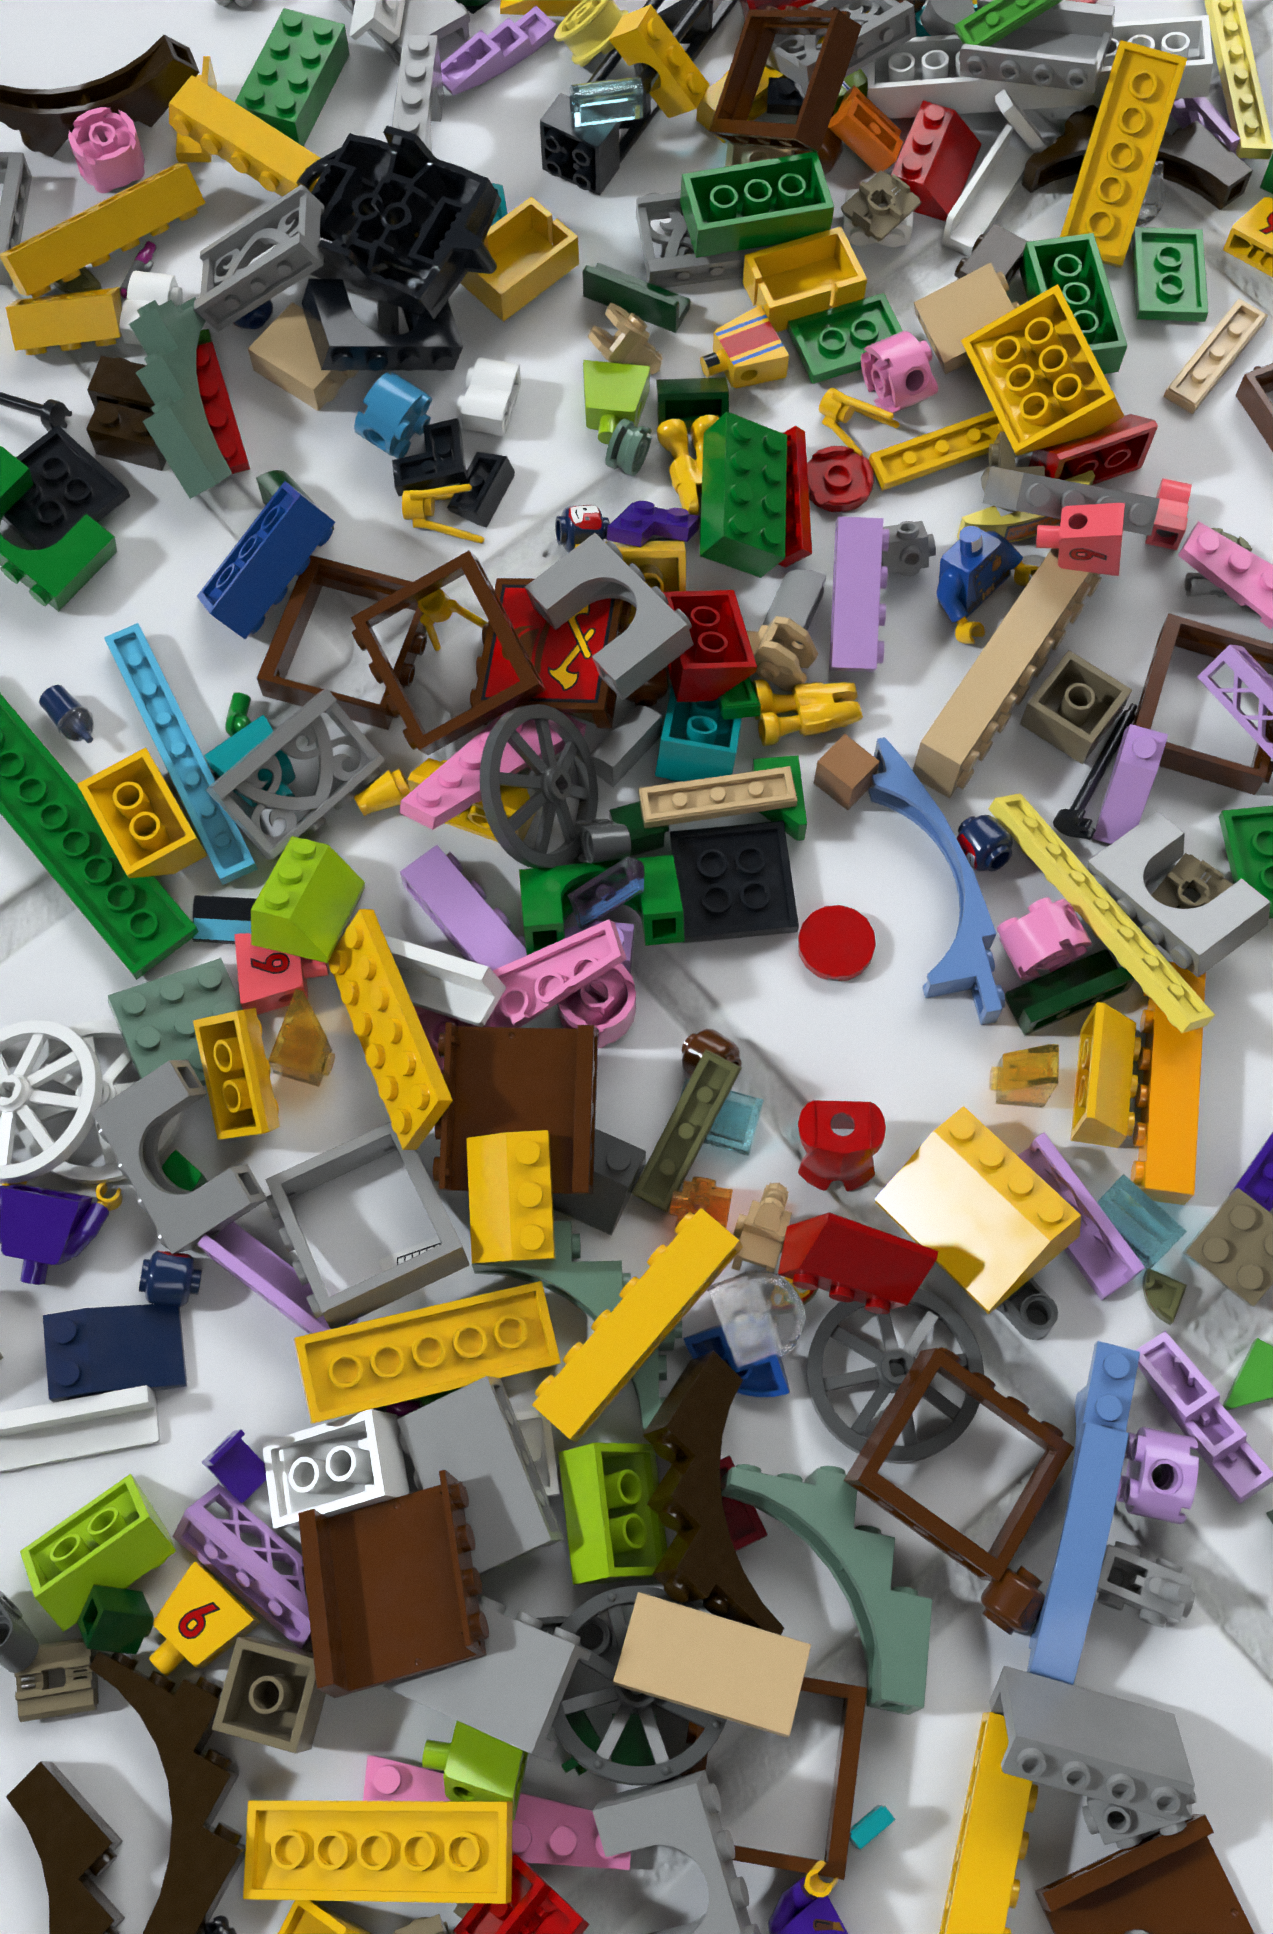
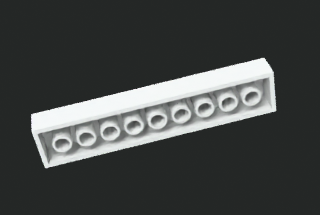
M1209 15L1114 22L1113 36L1095 92L960 76V50L963 43L957 34L914 37L868 64V99L889 119L916 117L923 100L954 109L958 114L1000 111L994 96L1003 89L1007 91L1021 110L1101 104L1120 40L1186 57L1187 62L1175 99L1209 97L1213 67Z

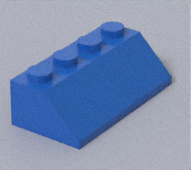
M284 481L197 595L198 599L209 614L243 639H246L250 633L255 634L264 624L266 619L264 615L272 604L277 605L285 597L288 591L287 585L295 575H301L310 563L309 556L315 548L323 546L329 540L333 533L332 526L336 522L288 482Z

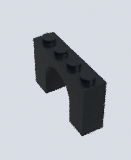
M308 279L301 304L321 370L445 371L455 369L463 349V344L449 301L445 303L435 319L402 308L409 332L401 335H387L370 329L356 317L352 310L343 279Z

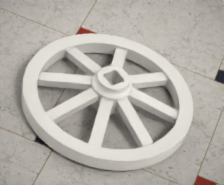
M93 1020L69 1027L90 1045L96 1057L94 1038L116 1037L123 1039L116 1020ZM47 1040L30 1075L49 1065L58 1055L70 1047L58 1040ZM127 1048L102 1076L103 1093L100 1107L138 1082L114 1085L133 1062ZM65 1072L52 1079V1081L74 1091V1096L81 1097L83 1081ZM45 1106L35 1110L34 1113L42 1123L75 1110ZM185 1109L175 1115L162 1130L158 1143V1157L166 1151L175 1138L182 1123ZM22 1119L16 1120L17 1131L31 1155L35 1157L44 1152ZM99 1132L98 1135L106 1163L105 1166L88 1167L74 1165L67 1162L70 1158L68 1157L62 1164L50 1171L63 1179L83 1184L111 1183L127 1178L118 1168V1158L111 1145L100 1136Z
M28 1020L0 1029V1183L24 1182L53 1170L74 1153L86 1138L95 1121L92 1112L100 1107L103 1088L99 1061L93 1049L81 1036L60 1023L48 1020ZM47 1038L61 1041L72 1049L73 1052L30 1075ZM31 1039L14 1074L11 1075L1 1051L18 1042ZM80 1064L83 1080L81 1097L39 1090V1086ZM38 1105L77 1110L70 1125L56 1142L34 1113ZM22 1119L44 1152L27 1161L11 1164L16 1120Z

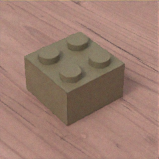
M1068 650L1027 703L1020 725L1083 764L1122 713L1132 689Z
M1236 1188L1182 1253L1247 1305L1254 1307L1273 1284V1214L1241 1189Z
M256 1636L237 1637L212 1730L295 1754L311 1750L326 1693L317 1689L313 1652Z

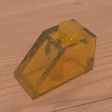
M295 989L268 1062L274 1074L319 1087L323 1075L329 1076L331 1073L335 1053H332L329 1041L304 992Z
M1048 1044L1004 1053L997 1066H992L990 1070L989 1088L996 1091V1104L1044 1108L1058 1085L1059 1045Z

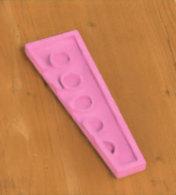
M1198 521L1178 556L1215 586L1223 589L1240 606H1249L1261 616L1260 622L1271 630L1273 627V565Z
M506 713L492 721L403 798L399 813L433 830L468 809L471 804L481 801L480 765L483 749L492 728ZM563 713L575 724L584 737L586 724ZM528 720L518 726L516 731L542 760L535 720ZM549 727L556 755L563 751L565 742L558 733ZM507 742L501 759L500 772L517 774L526 767L531 769Z
M608 919L493 970L506 986V989L483 1027L520 1028L625 961L627 958L615 923ZM414 1005L440 1071L444 1074V1057L439 1056L438 1041L440 1033H445L446 1022H452L457 1026L464 1027L479 1026Z
M367 1756L363 1800L452 1801L445 1795L444 1773L378 1756ZM520 1793L515 1820H512V1856L514 1854L518 1855L525 1863L630 1870L631 1851L605 1857L592 1810Z

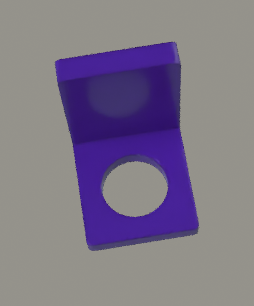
M242 1429L233 1431L202 1461V1464L240 1503L245 1502L267 1480L265 1463L241 1439L245 1435Z

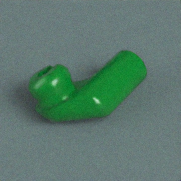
M238 692L232 695L225 723V729L229 736H233L252 723L247 717L251 697L244 693Z

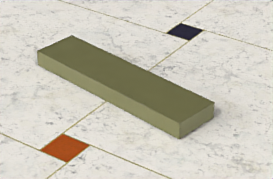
M705 1049L631 1193L632 1195L668 1213L742 1067Z

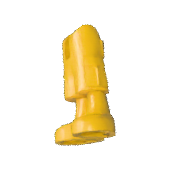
M715 415L701 416L691 426L690 436L696 453V460L689 456L688 432L684 421L669 419L657 427L659 443L674 458L669 467L672 485L679 496L682 508L692 515L699 516V497L697 493H702L704 432L719 419Z
M758 679L752 682L761 704L760 716L755 717V720H758V734L763 746L775 745L780 737L798 731L803 737L828 732L831 729L847 727V725L863 718L860 703L854 701L858 696L855 683L823 684L822 682L797 684L792 689L791 694L779 695L772 692L766 680ZM794 711L797 714L788 717L777 716V714Z

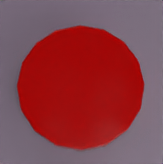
M846 446L823 448L813 454L812 459L807 464L809 500L817 507L829 512H848L857 509L868 500L873 489L874 470L869 460L864 455L859 456L854 453V449Z
M842 905L824 906L812 912L802 923L798 936L799 956L805 967L817 977L826 980L830 978L833 980L838 979V981H848L862 974L871 963L876 947L875 933L867 918L855 909Z

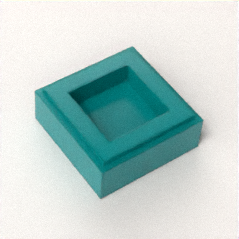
M877 1805L851 1827L849 1840L855 1848L861 1850L896 1819L886 1806Z

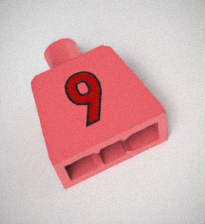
M1125 503L1063 507L1060 526L1038 525L1036 548L1059 549L1058 566L1062 569L1119 576Z
M250 933L234 934L240 1004L243 1010L256 1008L257 1015L305 1001L308 999L307 978L329 976L328 963L251 945Z

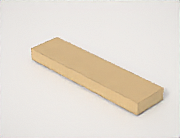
M1238 298L1168 386L1163 397L1194 414L1265 324L1268 315Z
M790 766L639 788V800L645 828L797 806V796Z

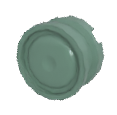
M625 418L622 419L616 426L609 441L605 464L613 469L623 468L625 474L635 476L640 471L648 454L652 437L647 435V433L651 434L652 430L643 425L638 428L634 426L633 421Z

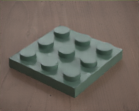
M221 958L108 995V1004L140 1080L169 1060L188 1059L201 1084L205 1086L206 1082L193 1020L243 1010Z

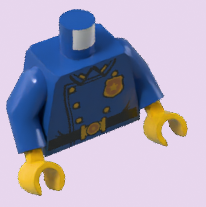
M976 526L964 527L960 531L959 540L943 554L940 560L939 584L936 590L938 602L944 608L951 622L957 623L955 629L956 639L964 644H975L973 637H983L985 635L984 626L980 622H969L967 617L1011 576L1010 570H1015V583L1026 587L1029 582V574L1033 576L1039 568L1038 566L1024 564L1022 562L1023 556L1006 538L994 531L985 532Z

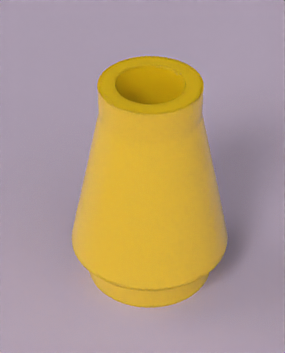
M399 768L393 772L390 770L386 771L361 793L355 795L354 799L362 814L366 816L376 811L400 805L401 800L410 793L406 778Z

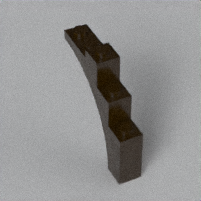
M163 35L144 54L125 67L90 82L55 89H22L0 85V122L13 130H19L22 142L31 151L53 157L68 139L69 130L72 133L74 129L73 122L78 116L88 110L106 107L110 108L112 113L119 114L118 110L125 112L133 122L138 121L152 127L169 108V102L190 76L196 77L198 75L199 69L189 47Z
M1089 105L1083 110L1075 111L1071 114L1065 123L1064 135L1059 136L1051 146L1042 152L1034 153L1027 160L1022 186L1030 193L1050 182L1079 174L1099 110L1095 105ZM1195 120L1185 128H1178L1172 135L1165 130L1151 175L1177 183L1200 195L1217 209L1221 210L1244 194L1253 169Z
M715 1351L690 1360L642 1434L653 1446L655 1453L672 1464L647 1505L658 1514V1518L664 1526L677 1533L652 1575L664 1585L665 1592L676 1601L692 1602L701 1599L705 1609L713 1615L781 1635L785 1628L763 1604L744 1573L732 1544L725 1518L720 1481L722 1436L730 1406L743 1379Z
M99 1651L89 1668L114 1686L140 1715L157 1746L168 1781L172 1815L169 1860L160 1896L143 1934H202L205 1924L210 1921L243 1861L246 1849L245 1845L239 1843L243 1835L232 1827L221 1822L218 1823L216 1828L211 1826L239 1776L238 1773L229 1769L233 1761L225 1755L209 1748L206 1755L202 1753L214 1731L212 1726L223 1688L200 1676L197 1682L183 1679L175 1693L172 1691L176 1685L174 1681L154 1670L150 1677L135 1669L139 1661L130 1655L113 1652L110 1655Z
M40 1761L6 1798L26 1825L41 1859L49 1896V1933L119 1934L115 1928L125 1917L89 1876L93 1873L95 1877H98L110 1867L118 1857L114 1850L123 1841L53 1762Z

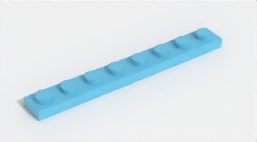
M139 623L104 637L221 884H227L258 870L236 823L206 791L215 782L214 777Z

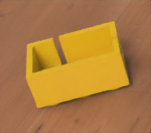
M531 196L493 224L487 233L484 245L497 264L495 272L491 274L468 272L460 284L504 322L579 265L578 236L559 219L553 221L552 213Z
M841 226L744 255L742 283L753 306L761 305L776 332L786 330L788 321L861 300L865 297L867 278Z

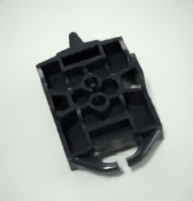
M386 126L383 133L387 142L371 137L349 133L341 148L307 167L296 182L298 186L303 185L309 190L314 181L318 179L311 193L324 205V213L320 218V238L332 241L330 243L320 240L317 247L324 255V265L310 275L321 279H343L344 285L348 289L435 319L468 272L491 274L497 269L495 260L483 242L502 200L489 178L478 175L461 166L437 159L416 134ZM391 263L417 271L420 276L395 268Z

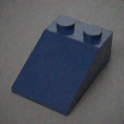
M147 1304L83 1308L43 1315L48 1396L52 1402L145 1385L155 1392L187 1386L180 1307Z

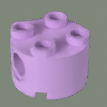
M1141 1427L1137 1434L1129 1433L1124 1457L1129 1459L1126 1476L1121 1475L1116 1500L1125 1503V1508L1129 1514L1175 1524L1184 1523L1187 1517H1185V1514L1180 1513L1181 1508L1191 1509L1197 1485L1199 1457L1190 1455V1449L1196 1450L1198 1448L1196 1439L1147 1427ZM1160 1465L1162 1476L1154 1484L1152 1473L1155 1467Z

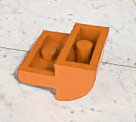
M855 85L845 93L838 112L830 119L828 128L875 173H878L880 170H886L897 160L903 141L899 138L902 131Z

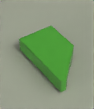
M1259 1338L1253 1341L1223 1403V1407L1227 1411L1273 1399V1346Z

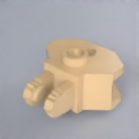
M610 303L605 315L618 331L612 336L606 330L594 325L588 334L590 341L609 362L650 366V374L652 375L658 371L660 372L663 357L648 342L650 333L645 330L648 327L647 324L635 314H630L625 309Z
M775 616L769 625H761L758 632L747 630L757 665L756 672L759 677L771 681L784 691L792 692L795 685L805 684L807 676L802 672L801 668L808 669L818 656V652L807 630L790 618Z
M770 1182L769 1185H766L761 1202L753 1200L747 1216L739 1214L733 1233L740 1240L743 1248L734 1257L731 1268L740 1271L743 1261L764 1267L766 1271L763 1279L772 1281L779 1255L782 1253L786 1228L789 1226L792 1212L785 1210L789 1191L780 1182Z

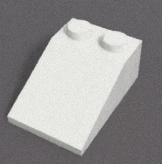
M370 1409L262 1443L273 1529L299 1525L298 1513L315 1508L329 1518L410 1494L403 1449L398 1438L400 1430L397 1415Z

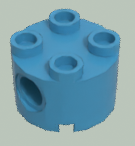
M387 372L374 383L365 396L363 403L368 405L365 414L358 410L354 430L356 434L390 456H394L397 459L404 458L410 448L411 442L409 440L415 433L422 435L424 433L423 426L430 423L431 417L426 413L432 403V398L396 373L391 372L389 374Z

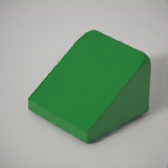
M176 1149L162 1166L163 1172L169 1180L182 1189L194 1191L208 1182L205 1176Z

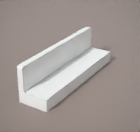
M355 0L349 36L356 40L371 28L392 44L400 37L405 0Z
M1007 124L947 216L942 245L969 257L972 254V248L977 238L981 234L986 235L1022 180L1025 173V164L1030 156H1032L1030 153L1009 145L1013 131L1011 125Z
M384 935L413 1005L479 1027H483L506 989V986L490 967Z
M145 1385L0 1412V1473L160 1442L156 1392Z

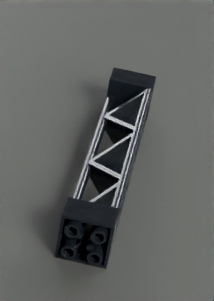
M648 0L643 7L651 4L657 11L664 0ZM681 0L662 10L658 15L680 44H690L685 52L694 62L738 0H722L714 13L713 0ZM615 48L608 53L575 99L560 93L540 119L542 169L552 176L560 177L583 190H588L599 196L619 170L622 160L660 109L649 94L651 91V81L658 72L645 63L634 64L636 77L590 101L622 59V56ZM619 129H629L619 142Z

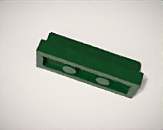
M597 263L595 268L586 265L582 271L583 297L606 306L613 303L625 309L628 313L635 314L643 321L673 333L677 332L690 309L691 299L601 263Z
M1104 949L1009 990L1004 996L1024 1036L1090 1008L1096 1002L1106 1001L1128 991L1135 979L1127 969L1123 967L1118 968L1109 951Z

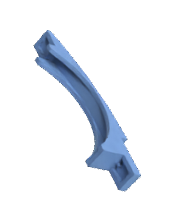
M885 737L878 738L874 757L880 761L878 766L879 774H873L871 778L874 786L868 790L871 802L886 806L904 815L928 834L945 856L953 873L959 896V924L956 938L942 960L927 974V982L922 987L925 998L971 990L980 1024L996 1023L1002 1008L1005 1007V996L1001 985H995L992 972L995 970L993 954L988 948H991L997 933L975 873L944 814L908 763Z
M1097 1341L1094 1344L1087 1385L1076 1395L1074 1405L1076 1413V1441L1067 1509L1044 1604L1029 1642L1031 1652L1027 1672L1071 1685L1074 1684L1115 1509L1129 1436L1126 1429L1140 1351Z

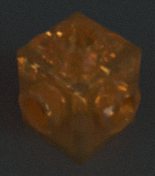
M692 1177V1182L684 1180L681 1192L673 1190L669 1215L676 1216L674 1227L689 1212L695 1215L698 1210L695 1209L694 1205L699 1204L704 1207L710 1216L726 1228L733 1190L716 1187V1181L709 1178Z

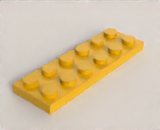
M1120 40L1060 234V237L1094 233L1103 264L1118 268L1123 266L1187 62L1186 57Z
M359 909L336 945L328 961L329 969L334 975L341 993L342 1002L347 1008L353 1023V1030L359 1038L366 1063L372 1071L378 1086L379 1096L385 1104L391 1119L392 1129L397 1134L402 1150H417L453 1099L373 909Z
M542 1281L299 1336L293 1339L311 1424L462 1388L485 1376L503 1378L561 1363Z
M249 1800L243 1899L510 1903L512 1897L513 1801Z

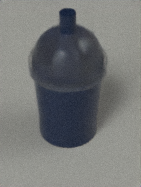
M54 685L46 689L40 696L39 704L56 725L58 733L64 739L75 742L85 740L87 743H91L93 741L91 733L94 729L92 713L86 707H83L62 685Z

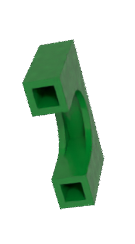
M0 446L1 523L5 513L33 486L30 468L2 446ZM87 514L60 541L45 549L27 550L19 548L8 542L0 533L1 571L12 582L16 584L22 582L30 589L29 593L38 603L43 606L49 604L58 612L117 552L115 536Z
M673 855L622 859L592 864L560 865L553 868L519 869L527 955L565 939L564 923L573 911L591 903L606 902L642 878H644L643 891L624 902L623 905L632 908L640 916L645 946L685 942L683 907Z

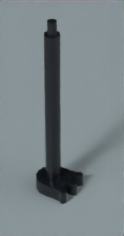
M0 392V405L39 416L42 425L48 432L57 425L65 429L67 428V423L64 419L66 416H72V411H69L64 403L49 399L42 405Z
M1130 704L1128 710L1123 711L1070 809L1058 811L1053 825L1060 833L1069 837L1092 839L1096 829L1090 827L1093 822L1091 819L1083 818L1086 813L1084 809L1119 748L1124 730L1132 724L1135 718L1136 704Z

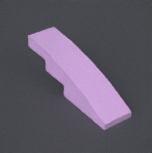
M535 6L516 23L507 18L489 35L480 30L441 63L443 86L452 95H456L494 78L524 60L554 37L557 25Z
M1166 1331L1136 1350L1140 1351L1138 1367L1185 1436L1196 1439L1198 1443L1197 1452L1239 1504L1273 1482V1472L1246 1442L1247 1433L1219 1402V1392Z

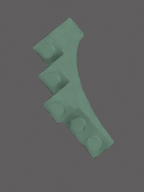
M196 297L176 307L172 300L158 305L156 300L138 309L137 312L140 317L129 323L148 355L144 358L147 366L138 370L136 374L155 404L151 407L154 415L142 422L191 499L232 474L213 436L199 392L196 372V349L200 331L206 320L194 311Z
M554 1221L556 1259L472 1264L475 1274L509 1276L531 1283L542 1281L544 1288L569 1300L592 1318L593 1321L606 1309H609L611 1312L622 1300L619 1296L621 1290L631 1280V1273H622V1260L573 1262V1259L581 1258L580 1234H572L571 1221ZM682 1319L631 1378L639 1401L643 1433L666 1399V1397H659V1381L667 1380L666 1355H658V1351L674 1350L675 1338H682Z
M739 1464L736 1467H732L721 1477L722 1496L752 1505L782 1522L811 1547L831 1571L845 1595L862 1642L867 1670V1707L910 1715L923 1709L932 1599L918 1596V1591L909 1587L898 1586L893 1587L891 1590L895 1537L882 1535L881 1530L873 1526L862 1525L854 1529L857 1490L843 1481L846 1477L845 1470L836 1466H822L811 1473L805 1479V1482H802L803 1479L798 1475L781 1473L777 1476L761 1473V1469L754 1465Z

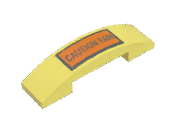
M1091 470L1066 479V481L1092 485L1095 474ZM991 506L963 516L957 538L959 540L960 531L964 527L976 526L985 532L994 531L1011 543L1036 536L1038 525L1056 526L1061 523V519L1020 511L1001 517L996 506Z

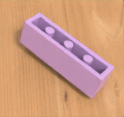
M838 516L835 522L829 671L874 672L877 669V663H883L884 641H878L879 626H885L886 604H880V589H886L888 567L881 566L882 551L888 552L889 529H883V518Z
M436 845L400 871L404 888L465 960L488 966L493 971L527 956L525 938L523 936L516 938L509 929L511 924L505 914L499 908L492 910L485 901L487 896L484 890L475 880L468 882L461 873L463 872V867L451 852L445 855L439 846Z

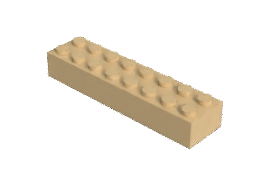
M1051 549L920 742L913 772L920 782L948 798L952 796L957 787L962 790L966 787L974 773L972 768L976 761H983L993 744L991 739L996 731L999 733L1003 731L1012 715L1010 711L1014 704H1021L1030 688L1028 684L1032 677L1038 678L1048 661L1047 655L1050 650H1056L1066 634L1064 629L1069 622L1073 624L1084 607L1082 602L1086 596L1091 597L1101 582V574L1060 568L1058 566L1059 549Z

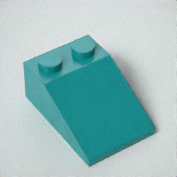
M671 685L655 777L684 782L732 775L742 718L723 720L716 700L677 702L673 686Z

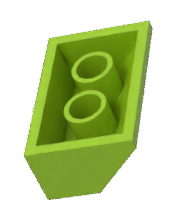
M291 836L251 908V945L328 963L365 889V882L328 844Z
M594 1442L558 1452L573 1585L605 1584L654 1577L652 1574L667 1551L665 1526L660 1522L658 1514L647 1505L659 1485L656 1453L651 1444Z
M129 1474L20 1551L35 1599L64 1632L77 1623L94 1584L128 1589L134 1581L148 1571L161 1566L169 1556L176 1552L167 1528L132 1474Z

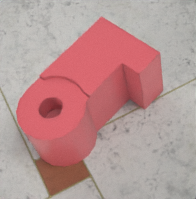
M1162 478L1156 498H1160L1152 534L1151 536L1147 535L1145 544L1173 550L1178 549L1186 531L1189 508L1187 505L1192 484ZM1160 529L1174 532L1175 534L1171 537H1162L1156 531Z

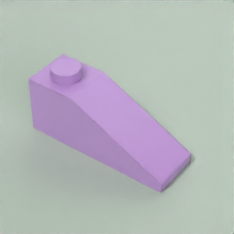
M1130 724L1124 730L1095 827L1096 832L1092 837L1093 840L1112 844L1139 824L1158 771L1168 734Z

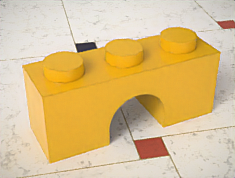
M650 4L623 15L611 34L609 41L628 66L636 63H645L658 72L659 76L649 94L667 118L697 109L710 85L653 6Z

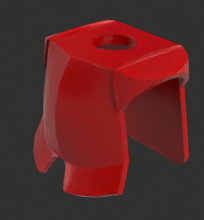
M813 1100L807 1103L801 1110L798 1121L801 1143L807 1152L800 1163L798 1174L806 1182L823 1191H826L833 1181H842L845 1190L848 1192L866 1184L875 1176L873 1155L880 1150L885 1138V1118L880 1108L872 1102ZM832 1129L854 1130L847 1136H840L834 1133Z

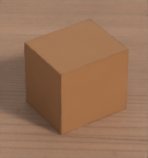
M844 734L817 761L813 783L848 811L873 785L871 778L873 774H877L880 761Z

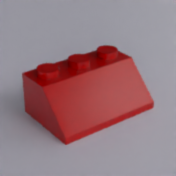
M922 101L891 173V176L892 174L896 175L910 186V192L920 198L921 204L913 212L946 222L948 214L963 192L981 149V142L954 109Z
M1128 414L1092 435L1033 451L1028 467L1044 466L1045 477L1066 480L1092 470L1095 474L1092 485L1142 468L1158 425L1153 419Z
M734 590L663 592L669 602L668 605L674 611L680 609L692 624V628L689 631L694 645L667 665L677 702L714 701L756 672V661Z
M829 1212L787 1226L778 1275L792 1279V1284L798 1288L806 1290H816L819 1288L828 1291L829 1297L833 1300L841 1302L857 1301L865 1304L864 1309L869 1312L889 1314L892 1309L908 1306L936 1262L938 1251Z

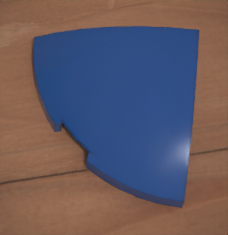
M766 1309L738 1317L683 1338L693 1359L715 1351L743 1379L737 1393L754 1397H775L790 1393L784 1365Z

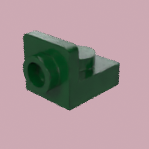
M585 1711L567 1715L566 1718L579 1739L596 1753L602 1741ZM573 1758L561 1765L565 1773L575 1769L578 1776L588 1771Z

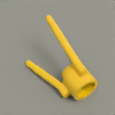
M833 387L825 393L819 404V412L825 415L822 424L832 429L844 444L854 449V453L859 456L863 455V452L837 423H847L854 414V411L893 428H898L900 425L898 421L893 420V413L847 396Z
M470 484L403 491V518L405 520H413V528H427L468 541L484 542V537L427 520L428 516H434L435 501L452 499L456 493L470 491L472 489Z
M438 589L417 601L418 607L423 613L420 622L426 627L435 651H439L441 645L433 624L434 622L438 623L448 620L452 612L458 613L482 629L484 624H488L487 621L459 605L456 600L451 599L442 589Z

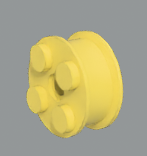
M583 0L563 19L555 31L554 38L558 42L564 41L573 53L571 58L573 63L584 67L598 53L602 52L605 55L615 48L609 41V38L622 16L629 12L627 10H620L613 0Z

